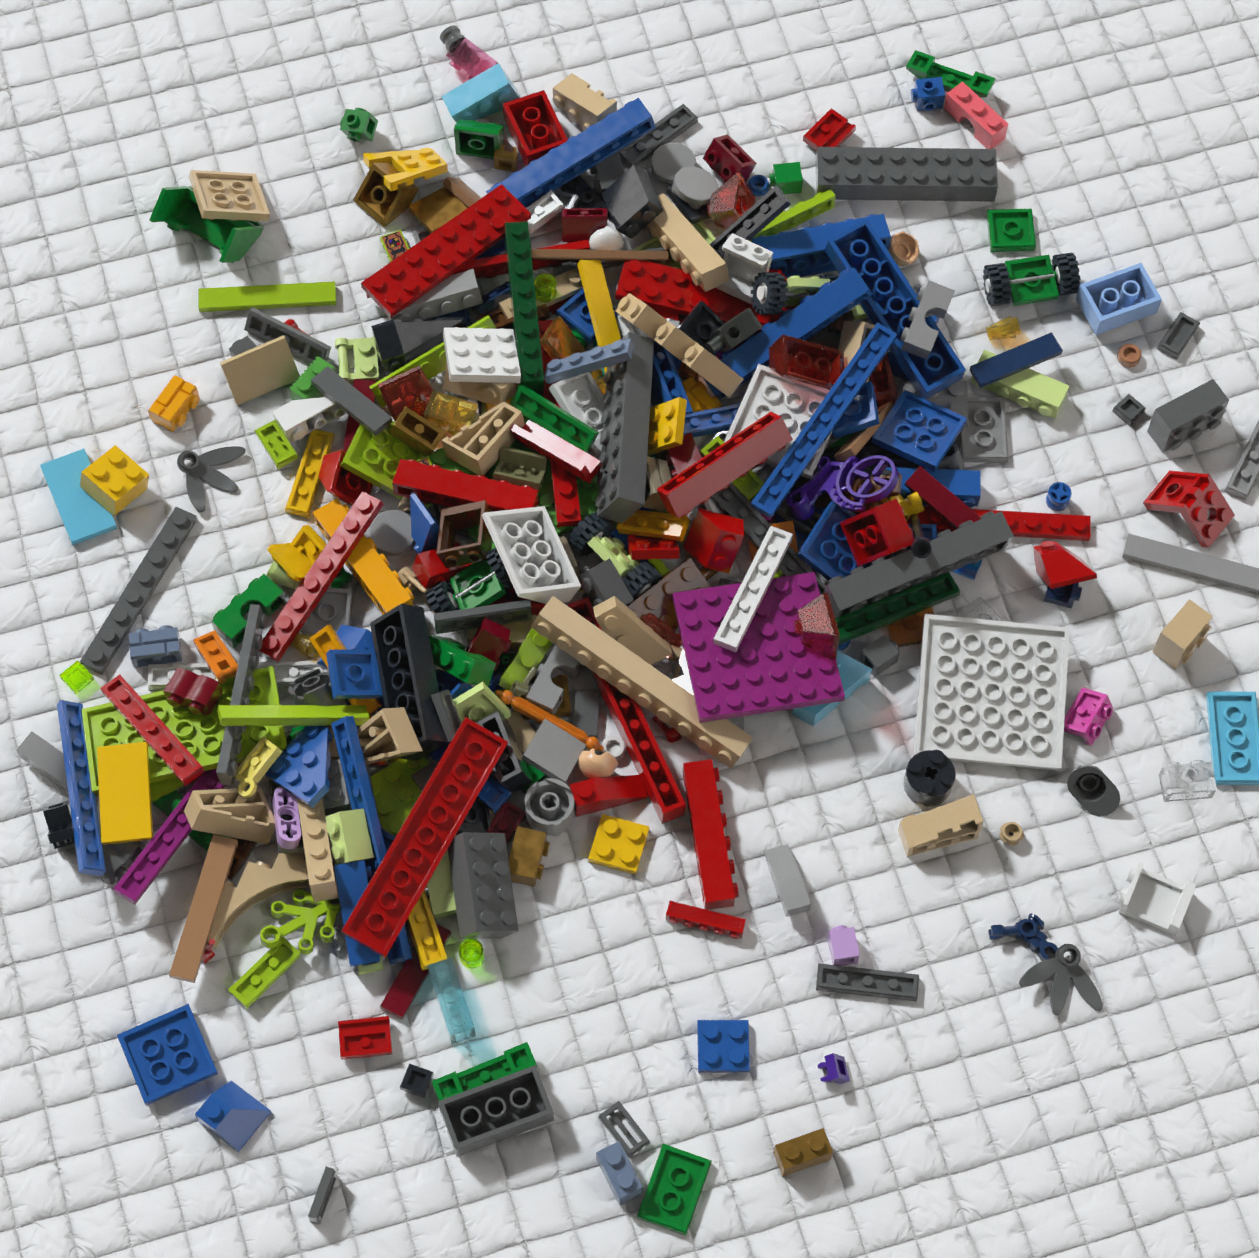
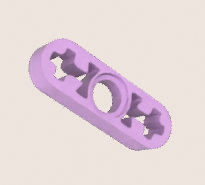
M278 787L274 791L272 801L277 843L284 849H294L299 845L301 838L297 798L283 788ZM283 797H285L286 800L288 801V802H287V805H283V804H284ZM283 814H288L292 816L293 819L290 821L283 820L280 816ZM287 830H290L291 838H288L286 835Z

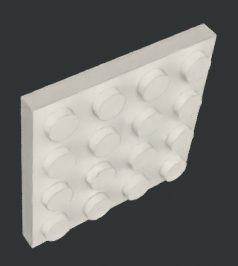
M758 364L724 442L770 411L780 415L793 440L786 444L783 450L773 453L765 461V463L777 467L830 390ZM831 433L802 473V477L812 479Z

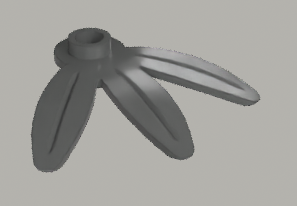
M240 446L223 447L208 451L199 456L193 451H184L178 456L177 466L183 473H186L188 497L198 512H204L206 506L205 492L200 478L217 489L228 492L238 491L239 487L233 480L208 466L232 462L245 454V448ZM190 460L193 465L186 466L184 461Z
M1073 944L1061 945L1056 951L1055 958H1050L1033 965L1019 980L1021 987H1029L1046 980L1056 973L1050 991L1052 1013L1056 1016L1061 1013L1066 1003L1070 978L1082 999L1096 1011H1101L1103 1008L1100 995L1094 983L1082 967L1078 965L1081 954L1079 949ZM1065 952H1069L1071 955L1069 961L1064 959Z

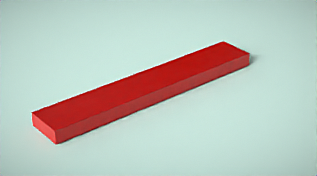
M118 675L100 688L104 696L143 740L148 743L151 749L184 786L205 772L203 766L121 675Z

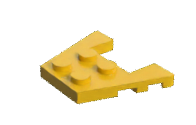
M431 148L363 153V162L369 168H371L373 163L388 162L400 172L383 176L384 185L390 191L397 190L398 185L405 183L406 186L414 184V179L422 176L426 180L448 172L447 163Z

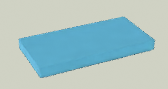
M84 448L40 465L72 545L117 529L112 514L80 487L81 472L91 465Z
M1207 692L1206 702L1214 785H1259V719L1256 692Z

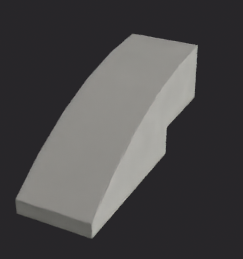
M31 731L16 749L19 757L37 768L42 775L68 791L63 753Z
M788 844L764 850L777 896L780 897L785 916L788 917L810 911L811 902Z

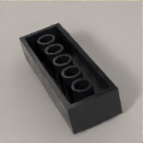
M401 603L372 621L370 626L385 708L404 707L422 748L421 752L397 758L417 761L449 742L431 695L439 693L424 608Z

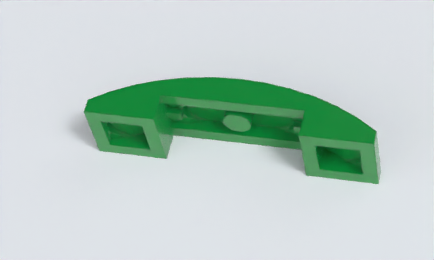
M917 50L914 51L906 65V69L919 79L942 77L944 91L949 92L961 82H964L980 98L988 96L996 81V78L977 71L972 76L935 63L934 56Z
M528 1042L503 1051V1055L456 1074L455 1071L433 1080L432 1084L439 1101L534 1065L537 1066Z

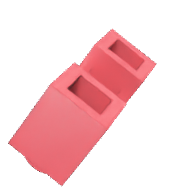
M961 82L946 94L944 110L958 123L967 118L974 127V137L986 149H993L1005 140L1008 123L964 82Z

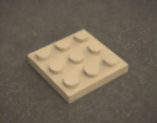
M190 170L189 179L202 218L211 220L229 219L232 221L250 220L254 222L269 221L270 212L256 174Z

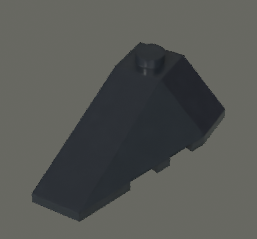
M463 317L436 318L434 321H422V318L414 319V322H402L401 319H393L371 326L378 360L385 377L443 343L444 328H465Z

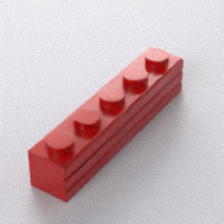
M669 901L666 912V920L669 923H681L688 928L694 926L698 927L701 931L710 930L714 931L717 935H729L733 939L742 938L746 923L744 918L674 901Z

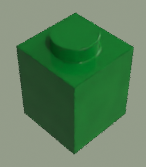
M800 162L773 164V172L769 174L770 187L778 186L785 195L802 193L803 178Z

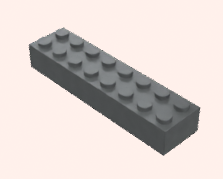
M817 147L815 161L816 194L831 189L836 195L835 200L995 202L998 189L996 149Z
M628 332L620 339L623 341L631 338L635 346L631 360L608 366L604 376L606 391L603 395L605 406L601 418L603 432L600 437L602 451L599 456L603 466L597 479L599 494L596 499L598 517L622 524L645 503L654 348L653 339Z
M993 511L982 515L979 521L973 523L972 520H969L959 525V529L953 532L948 529L937 535L938 538L930 541L932 550L926 558H917L914 556L912 549L903 548L896 551L894 557L887 560L885 557H881L873 561L872 566L864 569L863 566L852 570L849 576L842 578V575L830 579L821 597L832 620L1004 550L1014 536L1002 511L995 514Z

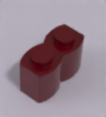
M177 668L163 692L167 702L175 708L184 707L196 715H210L222 695L223 689L220 682L215 679L197 675L186 669Z

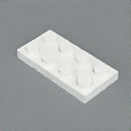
M589 372L553 384L549 390L561 409L599 432L589 452L591 456L599 460L602 451L600 437L603 432L601 418L604 413L605 404L603 403V394Z

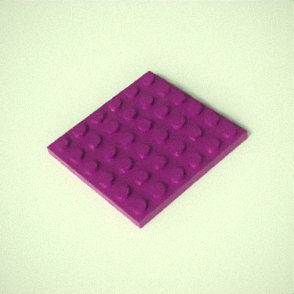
M815 572L772 579L736 652L713 643L714 637L742 583L673 593V603L699 723L844 701L845 694Z

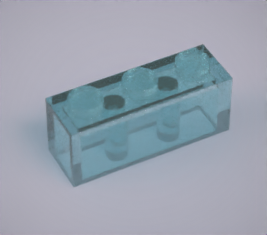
M452 958L427 965L451 1044L476 1037L475 1027Z

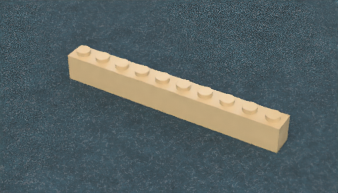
M554 596L551 597L533 622L531 628L536 630L541 636L553 642L558 648L577 659L579 663L591 669L600 678L608 681L620 692L632 698L640 706L646 708L661 721L670 725L681 735L687 737L698 745L699 748L711 754L730 769L753 739V737L727 719L699 723L694 696Z

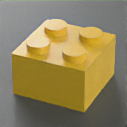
M114 445L81 472L80 487L110 514L115 516L148 489L149 474L120 448Z

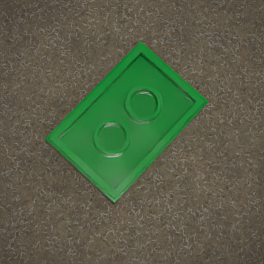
M662 1144L638 1211L637 1219L686 1236L712 1160Z

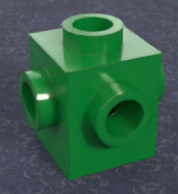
M346 109L340 122V130L351 141H373L378 120L365 109Z

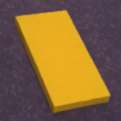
M137 742L97 747L101 843L108 845L151 840L153 838L148 743Z

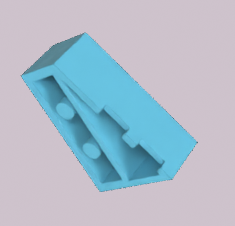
M499 63L441 96L456 123L460 119L475 121L503 111V103L520 98L513 82Z
M833 648L845 699H848L855 690L870 681L872 669ZM842 701L795 708L792 715L814 726L832 712Z

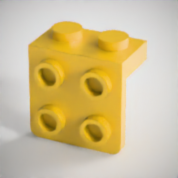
M303 525L291 543L273 544L267 548V551L272 555V559L282 566L289 578L295 581H302L326 546V543L310 525Z

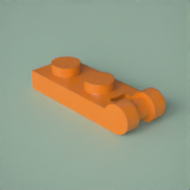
M215 630L193 639L196 649L220 684L226 682L225 679L232 676L236 678L238 664Z

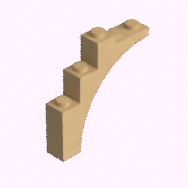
M629 293L619 302L615 312L648 335L729 398L744 380L705 348Z
M305 850L303 854L279 853L272 869L266 863L248 861L237 888L232 882L226 881L208 942L210 939L215 940L212 949L217 948L229 927L253 905L270 896L288 890L310 888Z

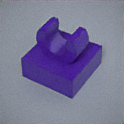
M832 1053L824 1056L825 1062L817 1065L818 1069H827L828 1071L827 1076L820 1078L822 1082L843 1084L850 1081L844 1056Z

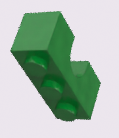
M265 574L253 579L243 593L235 595L224 610L221 609L214 615L213 620H211L213 629L234 649L244 639L247 624L244 616L249 612L250 604L260 605L262 612L270 617L286 602L284 591Z
M429 636L434 665L468 684L478 685L483 682L486 686H489L496 666L495 662L482 655L466 652V646L452 638Z

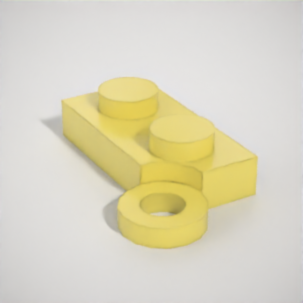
M264 736L240 764L237 775L234 776L240 781L238 793L244 798L254 795L257 790V783L283 752ZM250 784L249 790L245 792V787Z

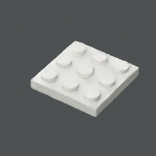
M444 328L443 338L450 382L520 383L521 373L513 329Z

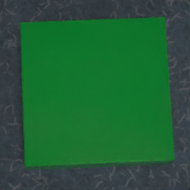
M1032 209L987 210L990 252L1035 251L1036 241Z

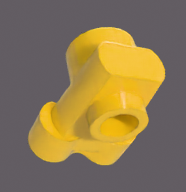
M917 491L908 495L905 499L901 495L889 498L890 501L897 498L898 503L903 508L906 521L912 514H918L925 510Z

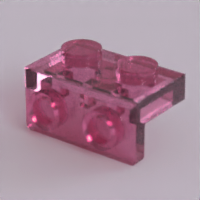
M466 37L453 55L449 52L446 54L451 59L449 64L458 71L464 69L467 72L465 76L469 80L498 64L496 60Z

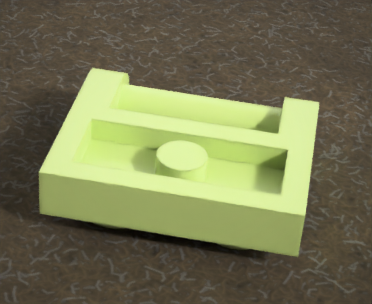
M374 337L359 339L338 338L335 340V349L338 350V375L350 384H354V379L377 382L380 380ZM347 350H354L355 373L348 372Z

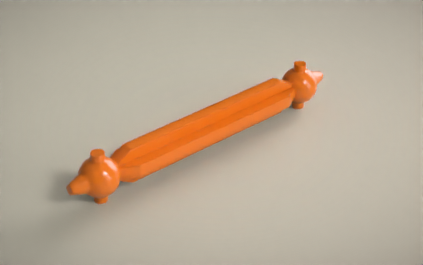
M496 690L495 694L505 705L510 704L519 713L540 724L544 719H547L586 744V748L589 751L591 749H595V751L604 750V747L596 737H589L585 731L522 697H514L513 693L509 690Z

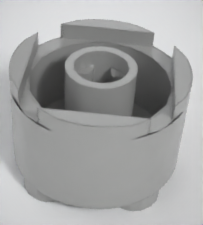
M548 778L530 786L525 796L527 823L534 830L545 832L547 835L558 836L571 825L575 815L574 797L569 786L563 781L554 778Z

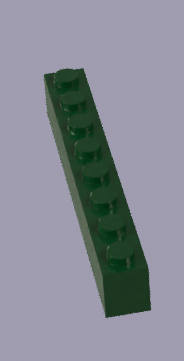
M528 221L505 223V246L514 337L521 373L519 385H525L537 394H543L544 375Z

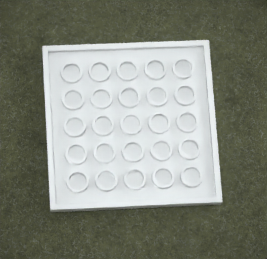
M925 614L914 755L922 751L937 749L942 751L951 761L1060 771L1062 768L1070 627Z

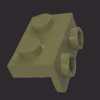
M502 447L500 461L494 471L493 480H505L518 486L527 485L539 491L546 476L548 457Z

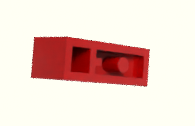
M639 775L592 778L570 784V790L574 797L576 817L648 798Z

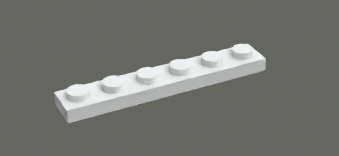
M770 526L714 637L713 644L734 652L737 651L792 541V533Z

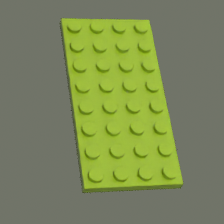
M270 666L254 670L255 684L253 691H250L249 694L250 705H281L274 667ZM233 676L225 679L226 682L220 684L223 693L210 715H196L188 708H175L167 702L163 691L141 695L140 697L203 766L205 771L217 768L226 727L220 724L218 705H230L235 683ZM111 702L82 709L91 788L95 796L99 795L97 747L145 742ZM246 726L245 733L241 734L242 750L240 755L237 754V764L244 761L263 736L280 750H286L288 745L285 727ZM148 745L150 783L177 778Z

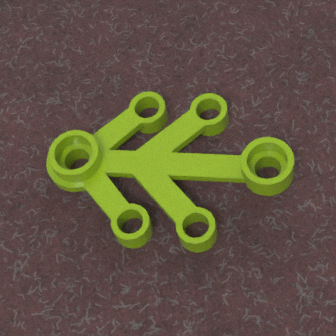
M297 889L292 894V901L296 906L285 904L282 901H275L271 905L273 917L282 918L285 915H290L297 918L279 928L272 925L266 926L260 932L261 944L271 949L280 944L281 938L305 926L303 936L298 942V950L301 954H310L314 948L313 936L317 920L326 913L325 925L320 928V939L327 943L334 940L336 917L338 913H341L340 900L335 898L314 902L312 893L306 892L303 889ZM303 896L304 898L299 900L296 897ZM307 902L318 905L313 909L300 907L304 906ZM276 908H282L283 910H282V911H275L274 909H276ZM330 932L331 935L326 936L323 933ZM274 938L275 940L268 941L267 939ZM303 944L310 945L308 948L302 947Z

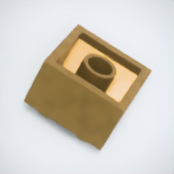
M388 162L372 164L353 199L355 203L384 227L388 226L409 208L408 206L411 205L419 190L414 184L406 186L405 183L398 185L397 190L390 191L384 185L383 176L400 172Z

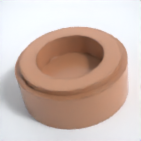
M1134 344L1121 346L1117 355L1118 362L1124 367H1135L1141 359V350Z

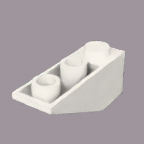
M320 397L293 400L272 413L288 441L292 443L302 439L308 433L322 428L326 423L335 418L343 416L346 412L329 398Z

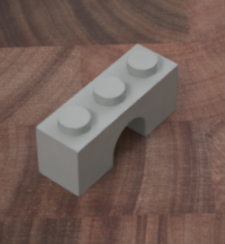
M930 280L926 288L921 286L916 300L920 301L918 308H912L908 320L912 321L910 328H904L900 338L904 342L901 350L928 359L939 331L930 328L926 324L925 318L937 316L944 319L955 290Z
M551 644L546 655L548 657L545 664L541 663L535 675L537 679L534 684L530 683L528 685L529 689L524 697L531 703L555 715L564 699V689L553 684V678L558 675H566L575 679L582 664L567 652L558 648L557 645Z

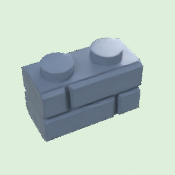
M164 625L159 627V630L149 631L148 629L141 628L135 630V633H129L130 658L133 667L182 661L180 634L177 627L173 628L170 625Z
M620 1141L596 1153V1160L619 1206L643 1194V1186L639 1179L636 1178V1173Z

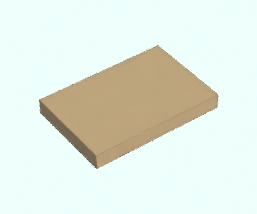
M284 336L220 362L237 406L298 380V377H300Z

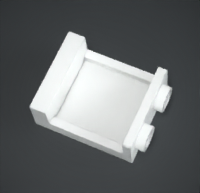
M732 233L722 247V250L725 251L723 260L727 265L729 281L715 288L753 305L754 302H751L753 294H750L754 288L751 286L752 282H755L754 278L758 276V273L769 272L773 252Z
M1139 862L1136 869L1131 867L1126 879L1130 885L1128 890H1122L1117 902L1121 904L1119 913L1176 936L1197 884L1189 881L1185 885L1179 884L1143 869L1144 864Z

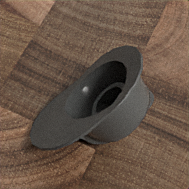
M1080 765L1069 775L1067 781L1069 792L1091 814L1107 816L1119 807L1121 800L1120 792L1098 767L1092 765L1082 767Z

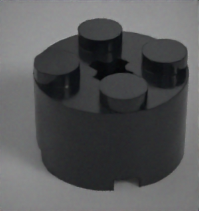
M937 749L922 751L914 755L908 762L903 785L907 796L915 803L918 802L927 807L937 806L946 801L952 791L956 777L952 761L942 751Z

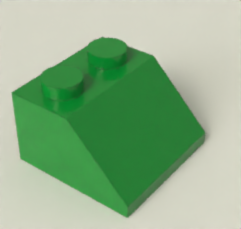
M460 119L454 125L456 154L494 160L495 150H500V146L504 142V126L496 123L488 124Z

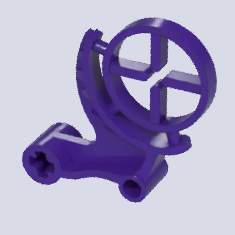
M881 455L870 456L861 461L857 457L851 456L845 462L830 461L828 457H821L817 464L819 469L815 476L798 490L792 491L787 496L786 503L795 518L800 521L807 520L813 515L815 510L813 504L822 493H828L832 501L842 509L864 512L866 510L865 503L879 501L893 491L899 478L898 470L891 459ZM878 464L872 472L873 480L876 485L883 488L875 493L867 494L872 487L871 477L862 470L868 466ZM887 466L892 468V475L889 481L879 478ZM856 477L865 480L857 493L853 491V482ZM849 491L851 496L856 501H859V503L847 499L844 496V492Z

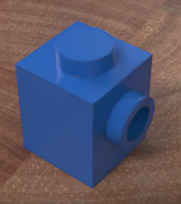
M942 77L916 79L914 89H911V101L915 102L917 111L943 108L945 92Z

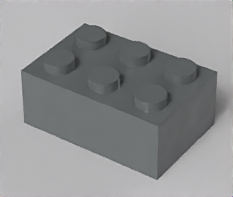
M1212 379L1156 408L1147 432L1162 453L1169 449L1175 450L1184 441L1198 438L1203 431L1217 428L1221 424L1223 414L1226 412L1229 399L1215 380Z

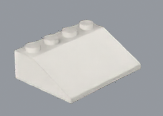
M545 506L485 512L482 514L518 597L545 604L548 603L552 596L562 603L569 602L581 585Z

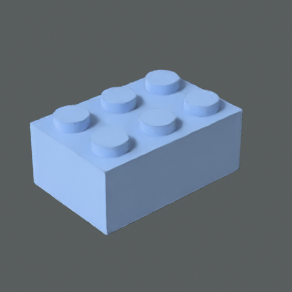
M1142 263L1080 284L1076 300L1095 335L1156 314L1162 300Z

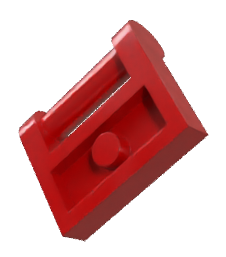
M627 535V547L632 560L679 559L680 549L676 540Z

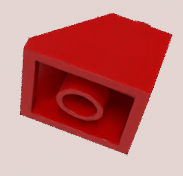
M698 508L683 549L706 568L729 574L744 538V521Z

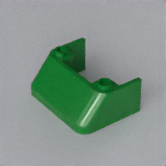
M192 186L162 188L149 219L152 223L165 222L169 229L177 232L180 229H187L219 247V253L221 254L219 261L222 263L240 261L261 236L264 225L260 222L250 220L232 221L229 219L211 220L202 218Z

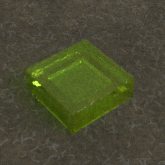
M78 660L59 675L60 679L75 695L94 680L93 675Z

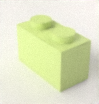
M364 808L341 811L325 817L335 865L374 858Z

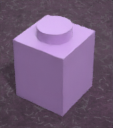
M841 925L830 930L827 940L832 964L839 966L857 964L860 954L854 927L847 928V926Z

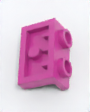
M1082 687L1065 715L1064 732L1083 737L1086 744L1092 746L1095 739L1100 736L1106 720L1111 717L1113 712V706L1108 695Z

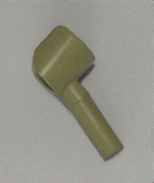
M533 666L522 682L515 680L510 691L517 696L525 695L529 689L528 684L538 669Z

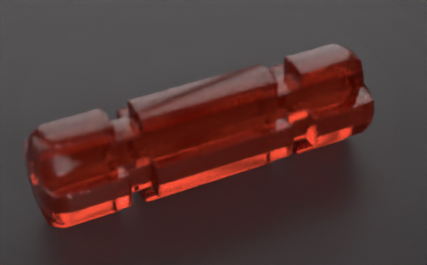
M648 613L645 615L642 621L653 628L654 632L662 639L669 640L670 645L678 648L682 646L680 633L676 634V631L661 619L658 621V617L654 614Z

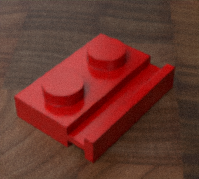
M831 108L803 136V141L816 151L817 147H840L855 132L856 125L850 124L848 119Z
M389 1016L338 1021L341 1060L392 1055Z

